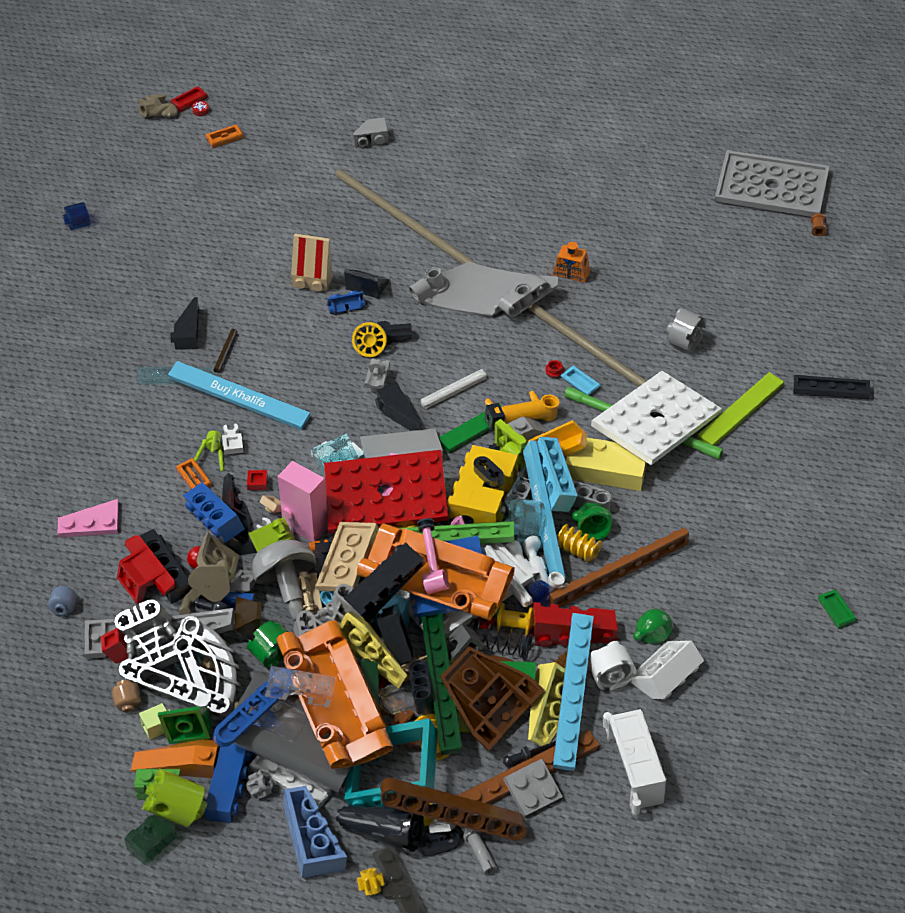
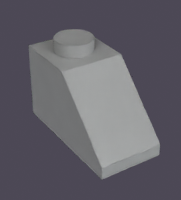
M521 417L508 423L514 431L525 437L527 444L528 440L547 432L539 421L527 417Z

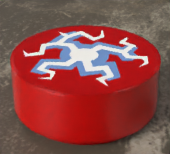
M197 101L192 104V112L196 116H205L209 112V105L205 101Z

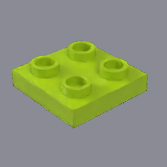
M501 419L495 422V443L500 447V451L518 455V468L522 469L526 466L523 450L527 445V441L523 435H519L514 431L511 425L506 424Z

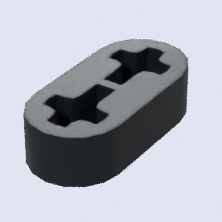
M479 456L474 460L475 474L488 486L498 488L503 485L504 473L495 463L485 456Z
M452 829L451 831L424 835L419 840V851L422 855L430 857L454 850L459 846V833ZM450 836V838L453 839V842H449L448 840H446V837ZM429 842V844L432 845V848L428 849V847L425 846V843Z

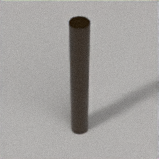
M230 330L213 369L214 372H221L237 335V330Z

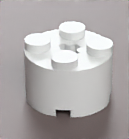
M618 641L610 642L607 646L589 653L588 666L597 686L604 690L603 687H609L610 690L623 687L632 680L631 675L633 673L634 675L636 674L635 665L626 647L620 645Z

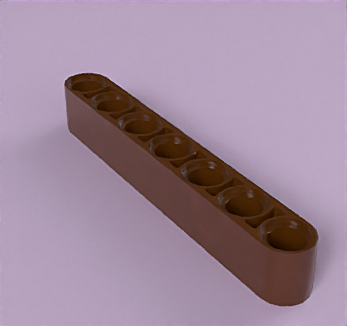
M395 778L383 780L380 786L381 801L388 807L515 841L523 839L527 832L524 816L516 811Z

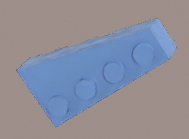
M301 786L285 789L283 806L301 877L305 878L345 870L347 856L344 850L342 851L339 847L335 835L328 828V823L320 814L319 807L308 788Z

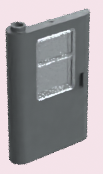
M257 671L236 708L266 682L270 676ZM294 687L233 743L337 793L340 792L351 768H330L322 746L315 736ZM258 703L254 707L250 706L249 712L247 714L249 715V713L254 709L257 711L258 705L260 703ZM331 732L327 733L324 739H328L331 736Z

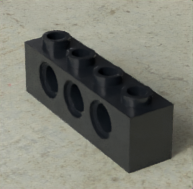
M154 529L139 535L176 582L175 588L165 595L169 602L173 604L183 599L191 591L192 587L188 583L189 574L185 575L181 562L175 560L172 549L166 547L163 536L161 534L158 535Z

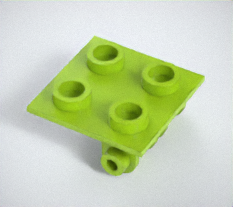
M284 517L278 518L272 523L248 533L257 552L280 540H295Z

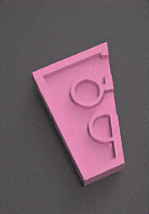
M118 499L59 517L58 538L118 534Z

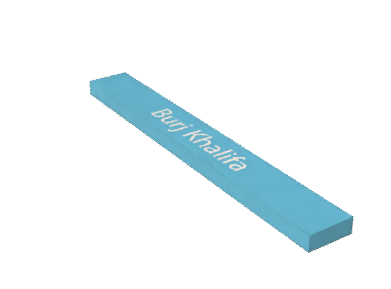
M176 361L168 374V378L299 430L304 428L310 418V412L179 361Z
M530 440L524 448L523 454L548 574L559 572L566 578L538 445L536 441Z

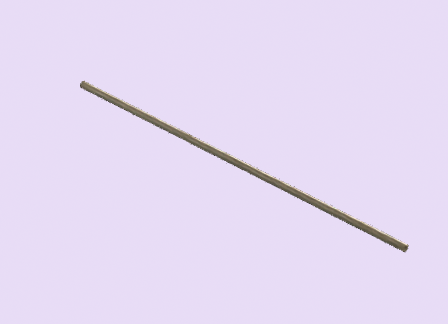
M341 169L336 171L335 176L461 264L467 262L477 264ZM535 303L527 308L530 312L638 387L647 382Z

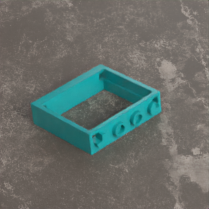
M430 718L386 726L385 729L392 745L422 740L420 781L410 783L434 789L438 731ZM361 764L351 766L346 778L345 801L349 805L383 807L380 788L359 791Z

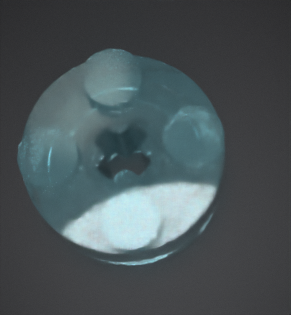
M517 498L510 500L509 517L505 522L514 521L517 539H527L530 536L542 535L546 515H542V509H545L544 504L541 501Z

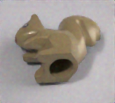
M165 94L145 96L147 101L141 98L138 99L140 105L137 111L144 118L162 116L172 118L178 114L175 105L166 103Z

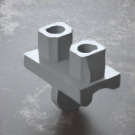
M371 359L365 380V387H370V391L377 392V390L384 388L390 367L389 360Z

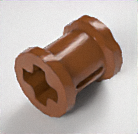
M817 213L811 217L813 225L811 232L813 236H825L827 234V227L825 226L827 218L824 214Z

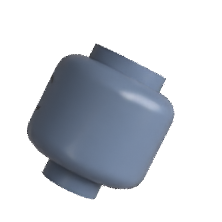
M58 586L50 594L49 609L59 616L69 615L75 608L77 595L68 586Z

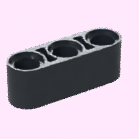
M416 660L409 666L413 701L416 713L428 715L434 711L429 667L425 660Z

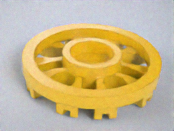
M362 323L353 332V347L362 356H376L386 346V333L377 323ZM369 325H372V332H369ZM365 326L366 333H363L360 328ZM376 327L380 330L378 334L374 333ZM358 332V333L362 334L363 336L360 337V336L356 335V333ZM383 335V338L377 339V336ZM355 339H361L362 343L356 345ZM377 341L383 342L382 347L377 345ZM364 345L365 348L361 351L360 347ZM374 345H375L376 348L378 349L377 352H376V351L374 350V348H373ZM367 347L371 348L372 354L366 353Z

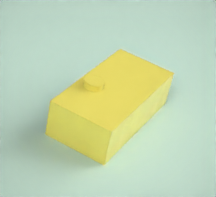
M587 438L584 449L566 457V464L572 480L637 491L642 489L647 462L617 442Z

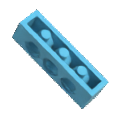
M539 437L537 445L551 511L569 512L578 495L558 438Z

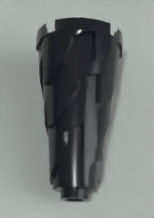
M348 805V807L343 806L336 814V821L339 822L340 826H343V829L358 832L407 852H414L418 846L413 844L415 840H420L424 828V816L392 807Z

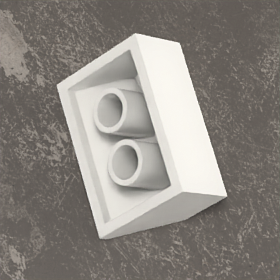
M667 641L636 670L635 675L634 673L631 675L632 680L630 682L652 699L663 700L668 698L672 694L671 691L676 687L682 685L688 675L696 672L699 669L698 666L704 660L692 641Z

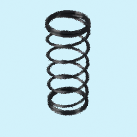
M473 618L468 627L470 629L473 628L477 635L481 620L477 621V619ZM489 623L488 631L483 640V643L486 640L487 648L489 650L492 649L497 642V649L500 653L504 651L508 644V653L510 656L513 655L518 648L519 657L522 659L527 658L532 644V634L528 633L526 635L522 646V651L520 654L521 640L523 636L522 631L515 650L513 651V653H510V639L513 629L511 628L507 642L504 648L500 651L499 638L502 630V625L499 628V632L494 644L491 648H489L488 638L489 631L491 628V623Z

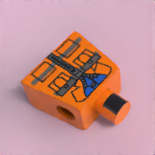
M569 242L561 247L552 275L585 283L590 273L588 253L585 249L578 248L576 242Z

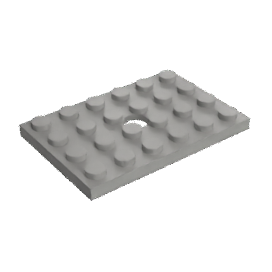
M726 150L715 194V202L812 217L821 211L829 166ZM773 181L776 182L778 187L769 188L766 184Z

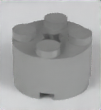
M679 308L674 322H670L667 327V332L669 333L668 341L687 351L694 350L704 335L701 333L702 327L706 329V318L687 309Z

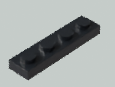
M794 375L793 394L869 399L870 380Z

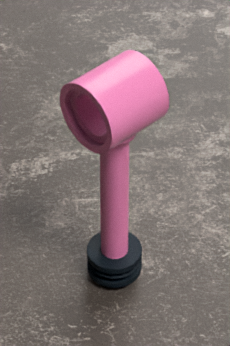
M431 518L421 519L417 522L418 530L424 535L430 572L423 574V583L427 594H433L449 589V581L445 570H438L431 533L435 529L434 520Z

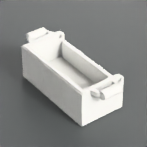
M640 709L612 715L609 712L604 713L603 727L606 729L608 742L616 741L631 785L630 808L632 814L638 815L640 808L663 804L666 778L643 712Z

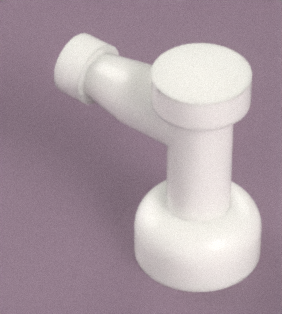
M550 573L548 577L549 586L543 592V597L546 600H549V594L555 589L568 585V583H564L565 578L561 573Z

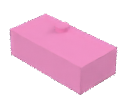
M292 461L278 475L282 518H285L288 526L293 528L295 533L312 542L317 541L328 529L325 478Z

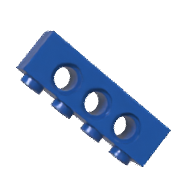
M203 482L183 495L188 511L193 513L199 522L202 521L206 529H210L217 539L220 537L226 543L245 529L237 514Z

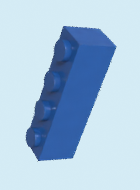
M235 744L228 747H220L206 799L207 806L204 811L206 820L232 823L233 816H237L239 809L237 800L238 797L243 795L244 786L242 780L247 778L248 766L246 765L247 761L252 759V752Z

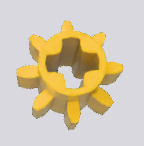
M376 868L361 871V877L357 878L359 891L364 890L365 895L379 893L381 891L380 886L385 885L383 873H377Z

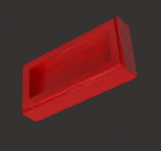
M197 86L171 99V104L175 105L182 112L192 107L193 103L207 99L208 94Z

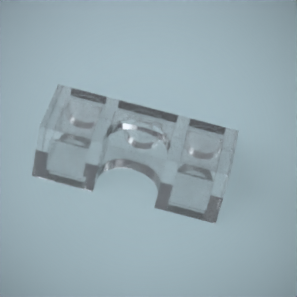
M271 666L267 677L265 697L286 700L289 695L299 694L308 698L307 704L329 707L333 697L335 677Z

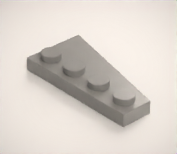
M233 608L171 616V626L175 629L176 634L182 621L189 616L196 617L201 623L212 628L217 634L232 630L235 621V611ZM197 624L192 625L189 631H194ZM168 633L164 634L168 638V643L174 641L175 638L173 636H170Z

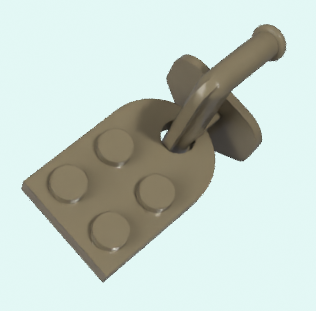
M209 532L203 537L197 557L198 567L189 575L188 583L192 589L183 598L179 615L191 614V604L200 595H203L212 602H218L230 591V581L234 577L239 555Z

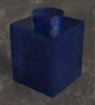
M84 202L64 207L63 221L65 225H69L70 230L91 225L89 213Z

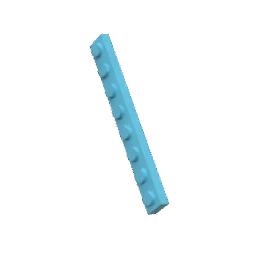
M572 614L553 768L569 771H574L593 624V616Z

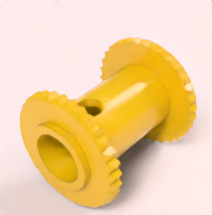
M502 603L497 615L498 632L502 625L526 629V635L530 633L533 626V608L530 607L528 613L505 610V603Z

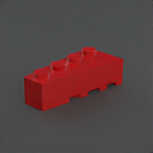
M533 602L535 646H568L573 613L593 616L590 644L599 642L609 644L610 642L617 641L618 629L615 610L588 608L585 611L581 610L578 606L564 609L559 608L557 604L543 607L541 603Z

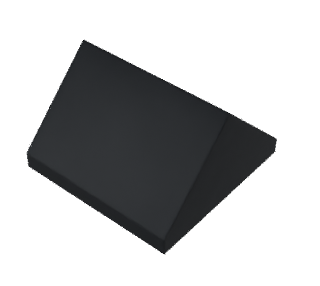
M345 269L344 271L346 290L363 291V295L379 299L389 282L387 278L359 270Z

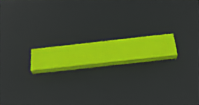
M768 372L697 435V439L716 446L783 387L784 381Z

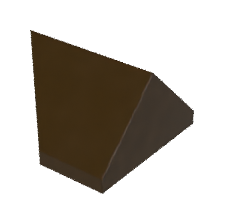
M236 596L234 630L253 641L255 638L253 634L260 627L261 602Z

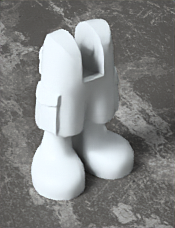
M530 536L525 539L522 547L519 541L509 542L505 546L533 575V581L526 585V588L531 593L537 591L534 579L538 578L543 590L549 586L547 567L544 560L537 556V551L541 546L540 539L537 536ZM523 552L528 558V560L524 559Z

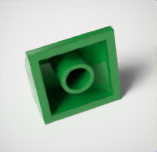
M207 706L158 712L159 720L169 744L211 739L213 720Z

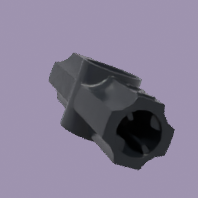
M387 321L377 323L386 333V345L391 344L393 340L412 339L411 323L394 325ZM369 326V332H372V326ZM366 327L360 328L363 333H366ZM376 327L374 333L378 334L380 330ZM358 332L356 333V335H358V336H360V337L363 336L362 334H360V333H358ZM383 335L377 336V339L383 338ZM356 339L357 343H362L361 339ZM377 341L379 345H383L382 341Z

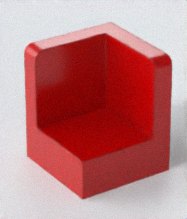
M118 628L101 636L102 652L115 664L129 658L127 643L124 640L126 635Z

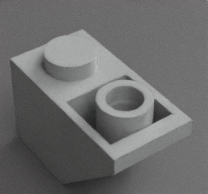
M385 118L368 119L353 133L354 147L388 143V130Z

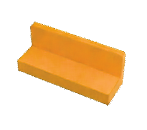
M572 420L530 440L537 442L539 437L558 438L562 453L566 457L585 448L587 433Z

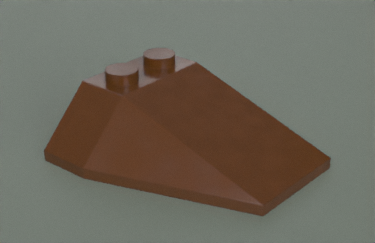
M469 646L440 676L472 736L488 751L544 691L529 675Z

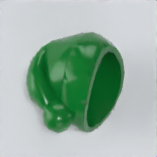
M584 503L579 507L578 511L572 514L573 519L578 521V530L582 531V537L586 533L589 534L588 540L592 537H595V541L601 540L612 529L613 516L611 512L599 504Z
M654 608L646 611L636 623L633 634L634 640H642L653 645L664 642L673 631L674 625L671 617L661 609Z

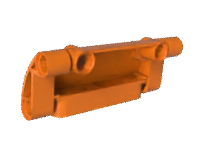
M385 523L380 526L368 559L362 558L358 564V576L366 578L381 562L393 554L394 549L398 545H403L406 542L424 559L426 564L400 590L486 620H490L493 617L513 579L515 572L513 566L495 561V559L433 538L438 570H445L449 581V589L427 594L423 583V574L430 572L424 535ZM467 597V603L464 606H460L461 598Z
M328 621L298 637L293 632H285L277 637L276 640L284 657L286 668L315 736L322 746L330 768L339 769L356 766L377 759L392 751L393 745L386 732V724L338 621ZM296 661H300V663L297 666L293 667ZM331 732V736L328 739H324V736Z

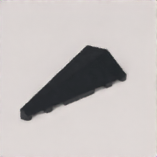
M227 473L223 478L222 501L237 514L245 529L226 543L220 537L219 541L238 555L257 553L248 534L252 532L251 525L253 521L245 502L238 499L237 494L240 493V490L237 487H233L232 480L234 476Z

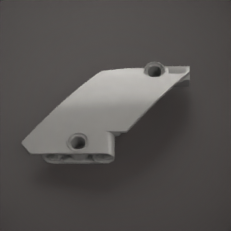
M467 262L444 272H441V269L438 267H431L425 272L426 279L421 278L409 287V291L417 302L425 305L486 316H494L503 310L509 316L515 317L556 289L559 278L557 276L509 272Z

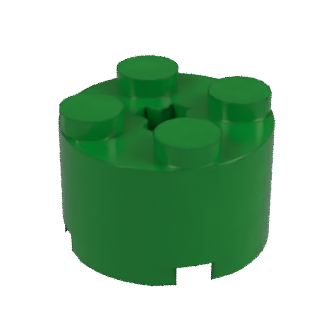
M275 620V623L268 621L254 632L255 638L253 641L249 640L247 649L264 667L273 670L278 666L279 660L284 658L276 639L288 631L277 620Z

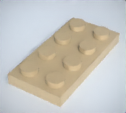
M339 523L316 583L318 591H335L336 587L340 584H347L352 588L358 585L361 576L357 575V567L362 558L368 559L379 529L376 523Z

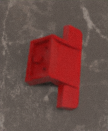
M135 535L125 541L124 545L131 554L119 561L117 579L136 604L144 601L146 587L155 584L164 596L175 588L176 582L139 535Z

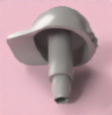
M280 540L256 553L252 564V574L257 584L279 583L284 604L288 605V611L295 621L298 613L304 611V605L302 604L304 596L298 579L299 573L311 572L317 563L314 553L305 544L296 540Z

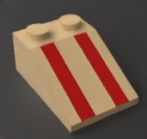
M294 234L291 271L292 287L328 291L333 277L330 239Z

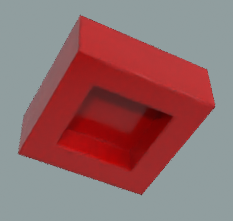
M248 470L247 490H267V470Z

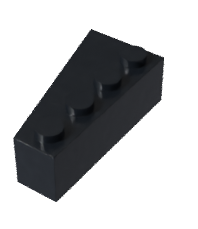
M406 542L403 545L400 544L394 549L390 557L381 562L344 599L369 622L426 562Z

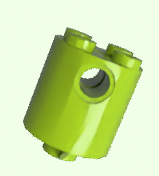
M159 768L154 778L155 782H150L145 794L148 797L143 804L142 810L184 827H189L192 822L202 817L206 809L207 802L203 800L204 786Z

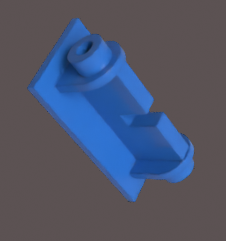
M351 291L345 295L334 294L330 296V298H327L329 313L346 312L345 305H348L349 311L362 309L365 306L363 291Z

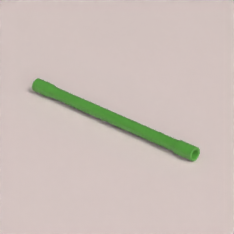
M567 387L564 397L586 404L603 412L613 406L571 387ZM692 437L687 438L681 443L718 460L723 454L722 448L704 443Z

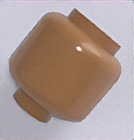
M121 680L113 687L114 706L117 709H122V712H132L141 703L139 686L133 683L132 680Z

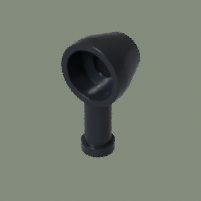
M200 597L195 600V607L198 608L201 607L210 611L230 609L228 605L220 601L212 603Z

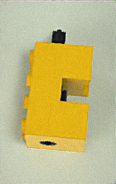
M496 443L489 445V448L472 445L470 452H467L465 455V466L460 468L459 481L454 483L453 496L450 495L447 507H450L448 518L455 519L458 516H462L464 522L472 524L502 522L504 514L501 513V500H506L518 477V455L500 451V447ZM477 457H488L503 471L504 482L502 486L492 488L475 474L473 462Z

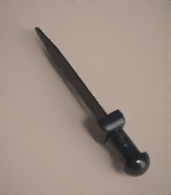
M556 741L532 750H528L527 746L521 749L520 753L504 756L503 764L510 768L512 764L526 761L531 756L554 747Z

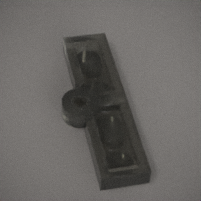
M388 846L373 852V858L380 872L383 873L385 885L381 886L383 898L395 900L400 913H427L394 846Z

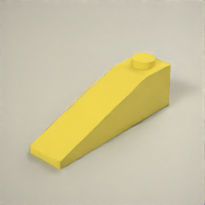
M354 611L347 612L339 626L354 654L360 659L367 658L378 662V673L399 689L407 677L405 671L371 625Z
M555 662L538 665L535 674V681L544 691L531 704L528 740L538 746L550 743L558 729L565 668Z

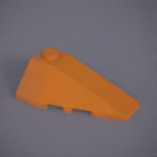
M197 740L138 751L134 753L131 772H136V769H180L181 776L212 778L221 746L217 745L214 740Z

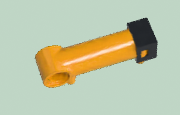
M530 391L531 401L500 406L499 403L493 404L487 398L485 400L484 419L490 432L495 431V422L500 419L506 424L521 417L553 421L557 417L559 399L549 394L544 395L539 400L537 394L534 391Z

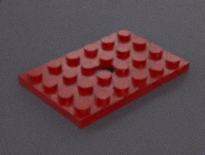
M441 450L324 463L329 534L336 533L340 522L376 523L378 528H380L383 523L391 526L417 524L419 520L431 518L434 522L448 520ZM382 485H390L393 488L388 496H382L378 489Z

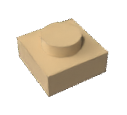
M262 496L260 503L266 506L265 509L268 512L274 514L282 512L279 499L274 496Z

